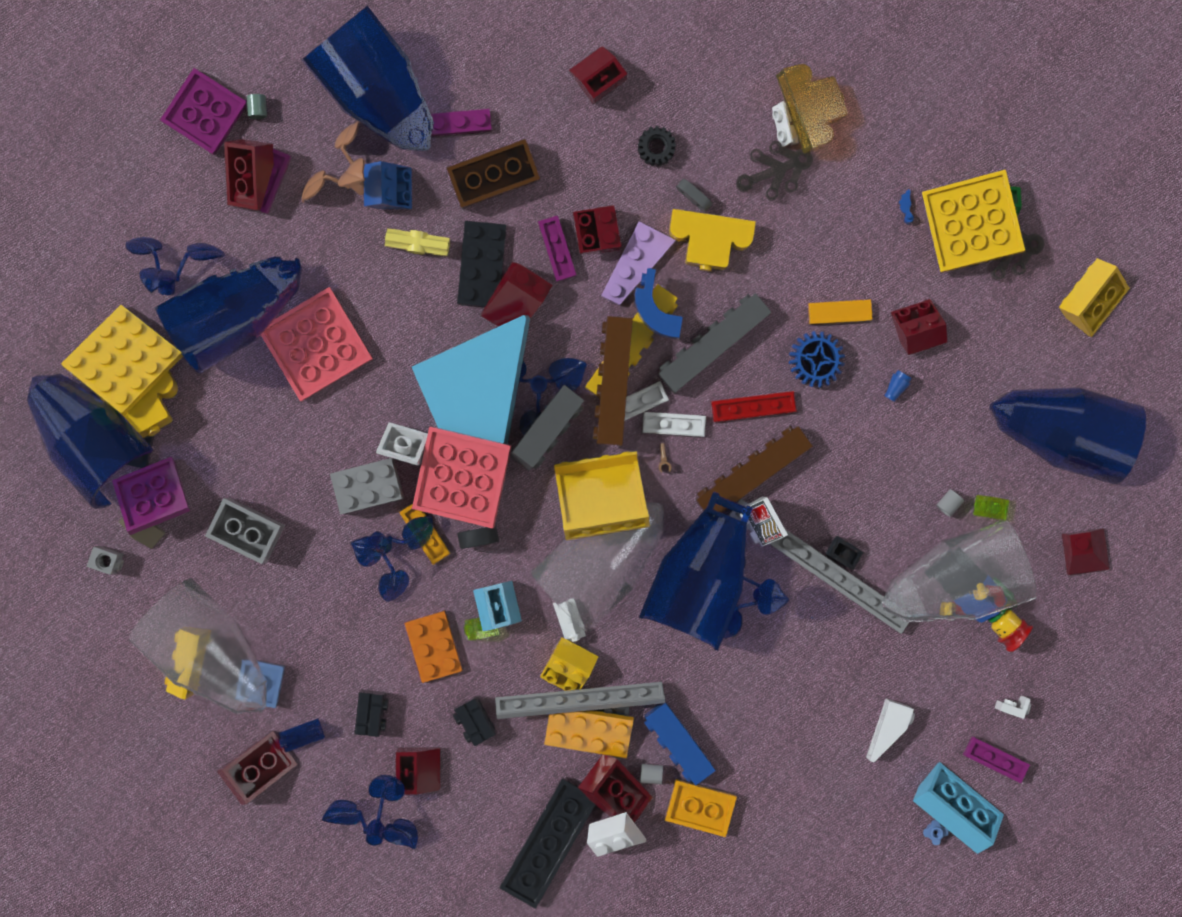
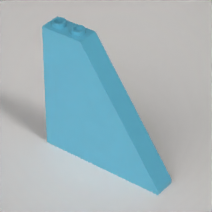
M528 315L516 318L412 366V370L438 428L508 444L530 323Z

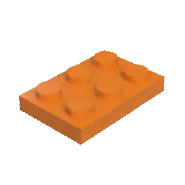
M445 610L404 623L422 683L463 671Z

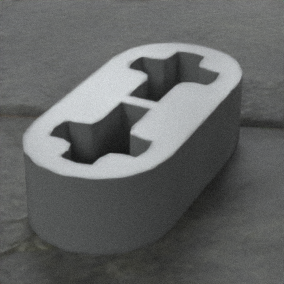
M683 178L676 186L681 194L703 212H707L713 205L702 192Z

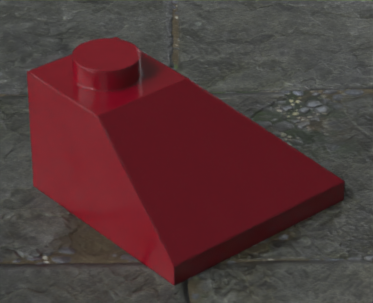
M1104 528L1062 534L1067 575L1109 570Z

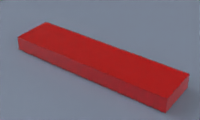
M794 391L711 401L713 422L797 412Z

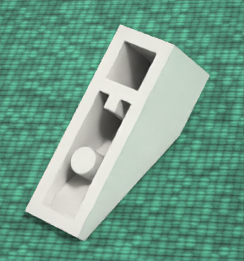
M887 698L885 699L866 756L869 761L875 762L913 723L915 717L913 708Z

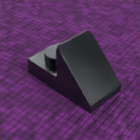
M837 535L833 538L825 552L827 556L837 560L851 570L855 569L864 553Z

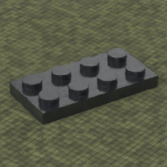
M465 221L458 305L485 307L502 280L506 224Z

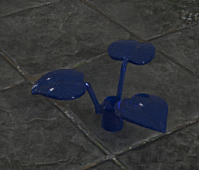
M138 237L127 241L125 244L126 249L133 254L147 255L151 253L154 256L156 268L142 269L139 277L150 293L158 289V293L162 295H173L175 293V282H179V277L187 258L191 257L193 260L204 261L225 257L223 251L211 244H191L187 246L188 252L185 253L175 275L170 270L160 268L156 252L163 248L160 241L150 237Z
M561 358L554 361L549 367V374L553 379H545V377L540 375L532 379H523L527 373V367L525 362H522L519 383H530L531 391L537 395L536 412L528 411L521 417L520 430L523 435L527 433L542 413L540 412L541 394L547 390V384L555 382L559 390L564 385L571 391L576 390L583 380L587 366L584 361L575 358Z
M430 515L427 517H417L409 521L402 531L404 540L395 539L392 536L387 538L382 532L376 531L370 536L350 542L356 560L361 566L370 567L379 562L381 556L387 563L391 573L384 574L378 584L379 594L386 602L393 601L399 597L409 584V575L404 570L395 572L393 565L386 556L392 549V542L402 545L407 544L411 550L424 546L430 539L433 531V518Z
M732 540L728 544L721 561L723 572L728 577H733L736 574L737 577L757 588L753 592L754 602L737 605L736 607L732 602H727L722 606L718 615V626L722 637L725 639L734 637L740 632L743 624L742 614L739 612L741 608L757 605L758 610L762 614L770 615L781 609L790 600L775 580L767 579L760 584L743 576L740 571L746 566L744 551L737 541Z
M380 775L369 784L370 796L381 799L377 819L372 820L368 826L362 811L357 810V805L349 800L334 801L322 816V821L341 825H354L361 820L364 828L363 833L366 834V842L372 846L380 845L383 842V838L392 844L407 846L412 849L416 848L418 842V831L413 822L407 819H396L393 824L387 823L384 827V824L380 821L384 800L397 801L405 793L404 784L398 778L391 775Z

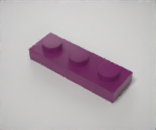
M490 109L427 114L430 137L492 131Z
M273 149L274 166L261 210H258L267 215L292 158L290 155Z
M558 215L538 221L556 282L575 277L576 272Z
M973 736L963 753L964 756L1019 783H1022L1030 764Z

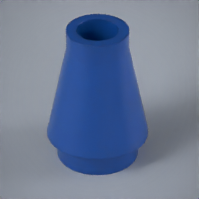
M897 370L895 374L893 373L884 396L895 402L911 385L910 381L912 378Z

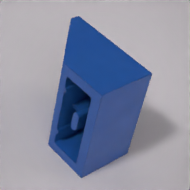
M383 161L365 164L364 207L412 209V167Z

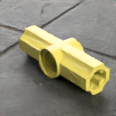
M387 228L385 247L407 250V252L425 255V253L448 256L450 238L428 235L426 232L410 230L408 232Z

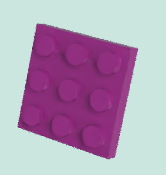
M193 68L160 121L215 156L245 110L247 101Z
M172 456L112 480L129 535L190 511L176 463Z

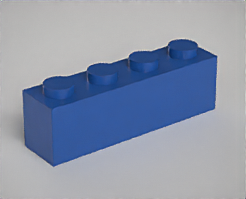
M666 701L665 703L658 704L645 714V725L650 732L655 730L659 738H657V741L663 749L667 747L672 753L669 757L676 766L681 765L684 770L682 775L688 783L692 781L696 786L716 771Z

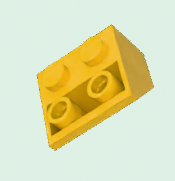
M561 637L540 678L564 691L582 689L599 656Z

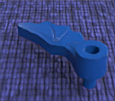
M908 189L905 194L901 195L899 209L905 214L904 222L909 225L912 224L914 216L910 212V189Z

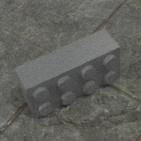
M564 385L510 453V457L529 471L532 468L536 470L545 460L543 454L545 452L549 453L558 443L556 437L558 435L562 436L571 424L568 421L570 419L574 420L584 407L581 404L584 400Z

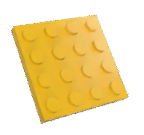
M1006 169L922 192L941 273L1025 252Z
M120 305L61 365L121 415L125 416L183 357V354L124 306Z

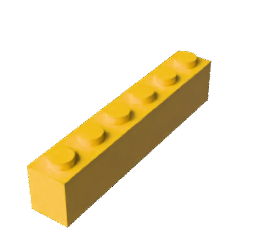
M659 284L655 286L652 292L655 305L662 312L672 315L678 306L675 303L678 298ZM638 312L634 316L632 323L629 368L631 365H637L642 358L639 354L643 348L648 349L654 341L651 337L654 332L643 323ZM599 367L585 386L594 395L597 394V384H602V376H598Z

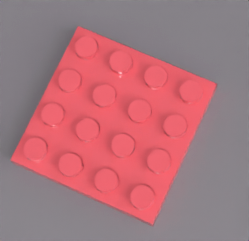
M331 287L326 288L257 329L301 402L373 360Z
M430 426L412 509L493 529L495 527L512 445Z

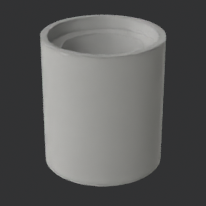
M949 489L936 506L944 514L952 517L964 500L953 490Z
M641 764L640 783L662 784L663 765Z

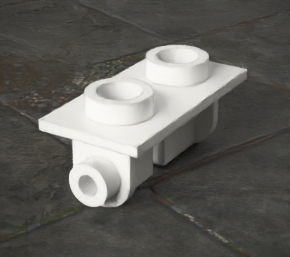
M782 101L772 107V115L777 128V138L781 148L790 143L791 145H796L800 139L797 125H790V122L796 121L793 106L790 105V102L785 103Z
M573 597L553 603L564 638L575 642L585 637L586 635Z

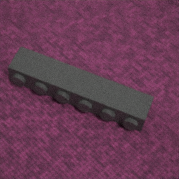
M756 293L753 296L747 294L739 301L741 306L736 310L733 307L723 314L725 317L723 321L718 323L716 320L707 328L709 332L705 336L699 334L691 341L693 346L688 350L684 347L675 354L677 357L675 361L670 363L668 360L659 368L661 372L658 376L673 394L771 313Z

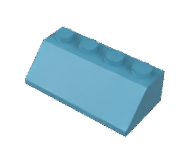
M941 762L937 763L919 785L913 802L977 854L994 845L1004 814Z

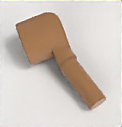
M661 443V462H659L658 468L662 473L661 466L667 464L670 472L671 464L667 461L665 443Z

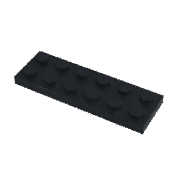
M563 777L499 887L535 909L595 807V804L578 788L579 786Z

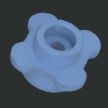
M932 820L926 829L923 830V835L929 837L932 840V844L939 845L940 840L948 835V829L943 828L937 820Z

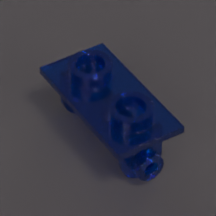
M319 718L279 732L281 738L279 743L281 748L284 747L285 752L325 738Z

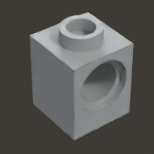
M94 546L86 567L109 575L117 574V571L119 572L122 569L124 560H122L123 553L103 546ZM106 555L111 559L109 566H106L103 561Z

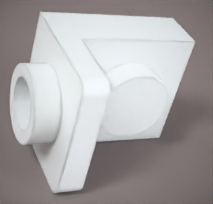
M1020 696L1018 704L1008 699H1005L1004 702L997 700L995 708L1024 719L1025 715H1028L1030 712L1031 703L1029 698Z

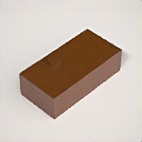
M526 139L446 167L462 209L540 181Z

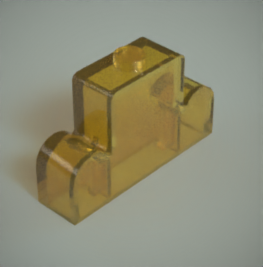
M797 64L782 69L776 75L802 150L804 154L819 150L831 142L834 137V131L829 124L840 121L848 114L844 103V95L840 91L834 76L811 82L812 70L806 64Z

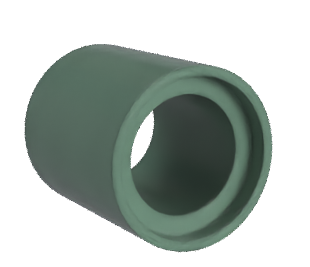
M247 95L248 118H267L266 95Z

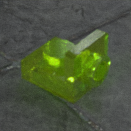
M977 495L973 515L1006 520L1009 500Z
M480 617L465 620L464 631L469 641L499 635L498 628L483 631Z

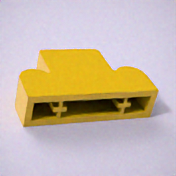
M673 209L669 235L676 241H683L688 238L685 259L687 265L700 267L699 270L711 272L712 269L725 270L729 262L731 245L738 251H743L751 245L756 221Z
M168 371L125 416L121 415L102 398L91 403L88 407L96 421L105 429L115 430L123 423L129 435L136 441H139L148 435L153 436L159 433L160 428L173 421L162 398L170 399L174 397L178 392V385L171 372Z

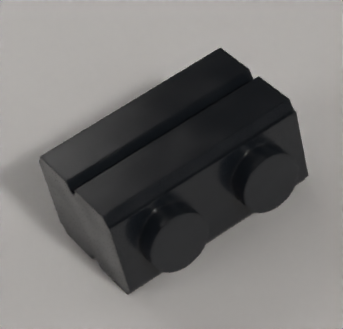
M361 690L359 692L355 735L380 737L382 732H385L387 719H383L384 711H388L389 698H386V692Z
M477 695L454 708L455 713L453 717L458 725H463L465 729L463 735L468 743L472 742L474 746H477L497 734L496 728Z

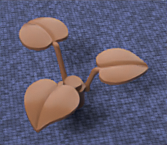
M360 121L345 128L335 142V148H341L351 165L340 179L325 175L326 172L324 170L313 175L303 190V203L305 200L315 196L321 190L326 180L336 182L338 186L346 187L347 189L351 187L359 195L364 194L365 161L359 158L353 162L346 151V146L353 141L358 132L359 125L361 124Z

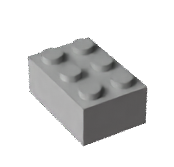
M394 458L330 474L340 515L404 499Z
M223 498L205 536L260 564L268 562L285 525L231 498Z

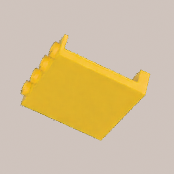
M627 451L611 456L603 455L593 459L584 458L580 461L561 462L554 465L566 540L650 527L637 451Z

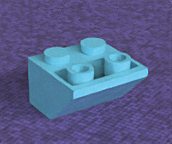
M512 581L473 590L483 631L522 621Z

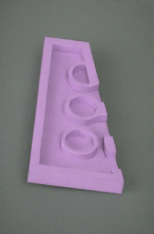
M638 222L601 297L620 306L640 283L642 273H646L647 268L652 269L676 240Z

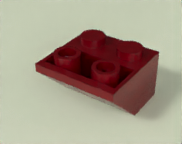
M603 46L569 70L592 104H595L627 81L628 75L616 57Z
M614 205L573 212L580 254H600L621 250Z
M930 299L891 312L900 343L907 355L948 343L947 325Z
M401 747L397 749L396 795H417L440 790V747Z

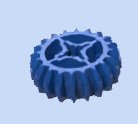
M816 331L811 332V338L805 333L803 335L805 341L801 338L796 340L800 346L796 344L791 346L796 352H789V356L795 357V359L788 361V364H795L796 366L790 371L799 372L795 379H799L801 376L804 377L801 382L802 384H806L810 380L809 387H813L815 381L818 388L822 387V380L825 385H830L829 378L836 381L837 377L834 373L839 375L842 373L837 367L845 366L844 362L839 361V359L845 358V354L839 355L838 353L843 350V347H835L839 342L837 339L830 342L831 334L824 339L825 334L823 331L819 333L818 337ZM817 343L812 354L802 353L807 344ZM823 345L830 350L833 359L824 355ZM819 355L823 362L815 364V361H812L810 357ZM801 360L810 365V374L802 367ZM822 365H831L828 373L824 376H817V372Z

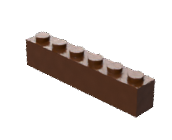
M607 316V321L602 322V334L606 335L605 342H601L600 355H604L603 363H599L598 376H602V384H597L596 397H600V406L596 405L595 418H599L598 427L594 426L593 439H597V444L623 445L633 318Z
M792 426L787 427L781 432L782 437L777 440L772 438L764 444L766 447L761 452L758 450L747 456L749 460L742 465L739 462L730 469L732 473L725 477L723 474L713 481L715 485L710 489L706 486L696 493L698 497L695 501L709 520L715 518L813 447L799 426L794 428Z

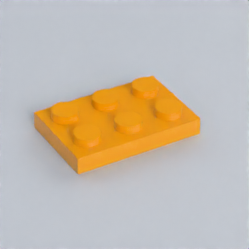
M676 779L665 821L726 837L737 796L701 785L695 786L694 783Z

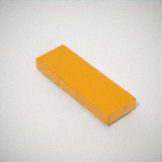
M871 299L808 303L809 325L872 321Z
M411 504L399 513L432 565H434L451 553L425 512L412 509L413 504Z

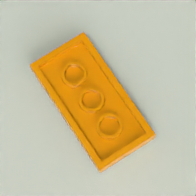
M593 710L549 714L544 745L627 758L634 717Z

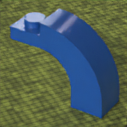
M647 268V272L642 273L640 283L641 286H644V289H635V306L638 315L643 323L654 333L678 340L683 317L666 314L657 308L652 296L656 269Z

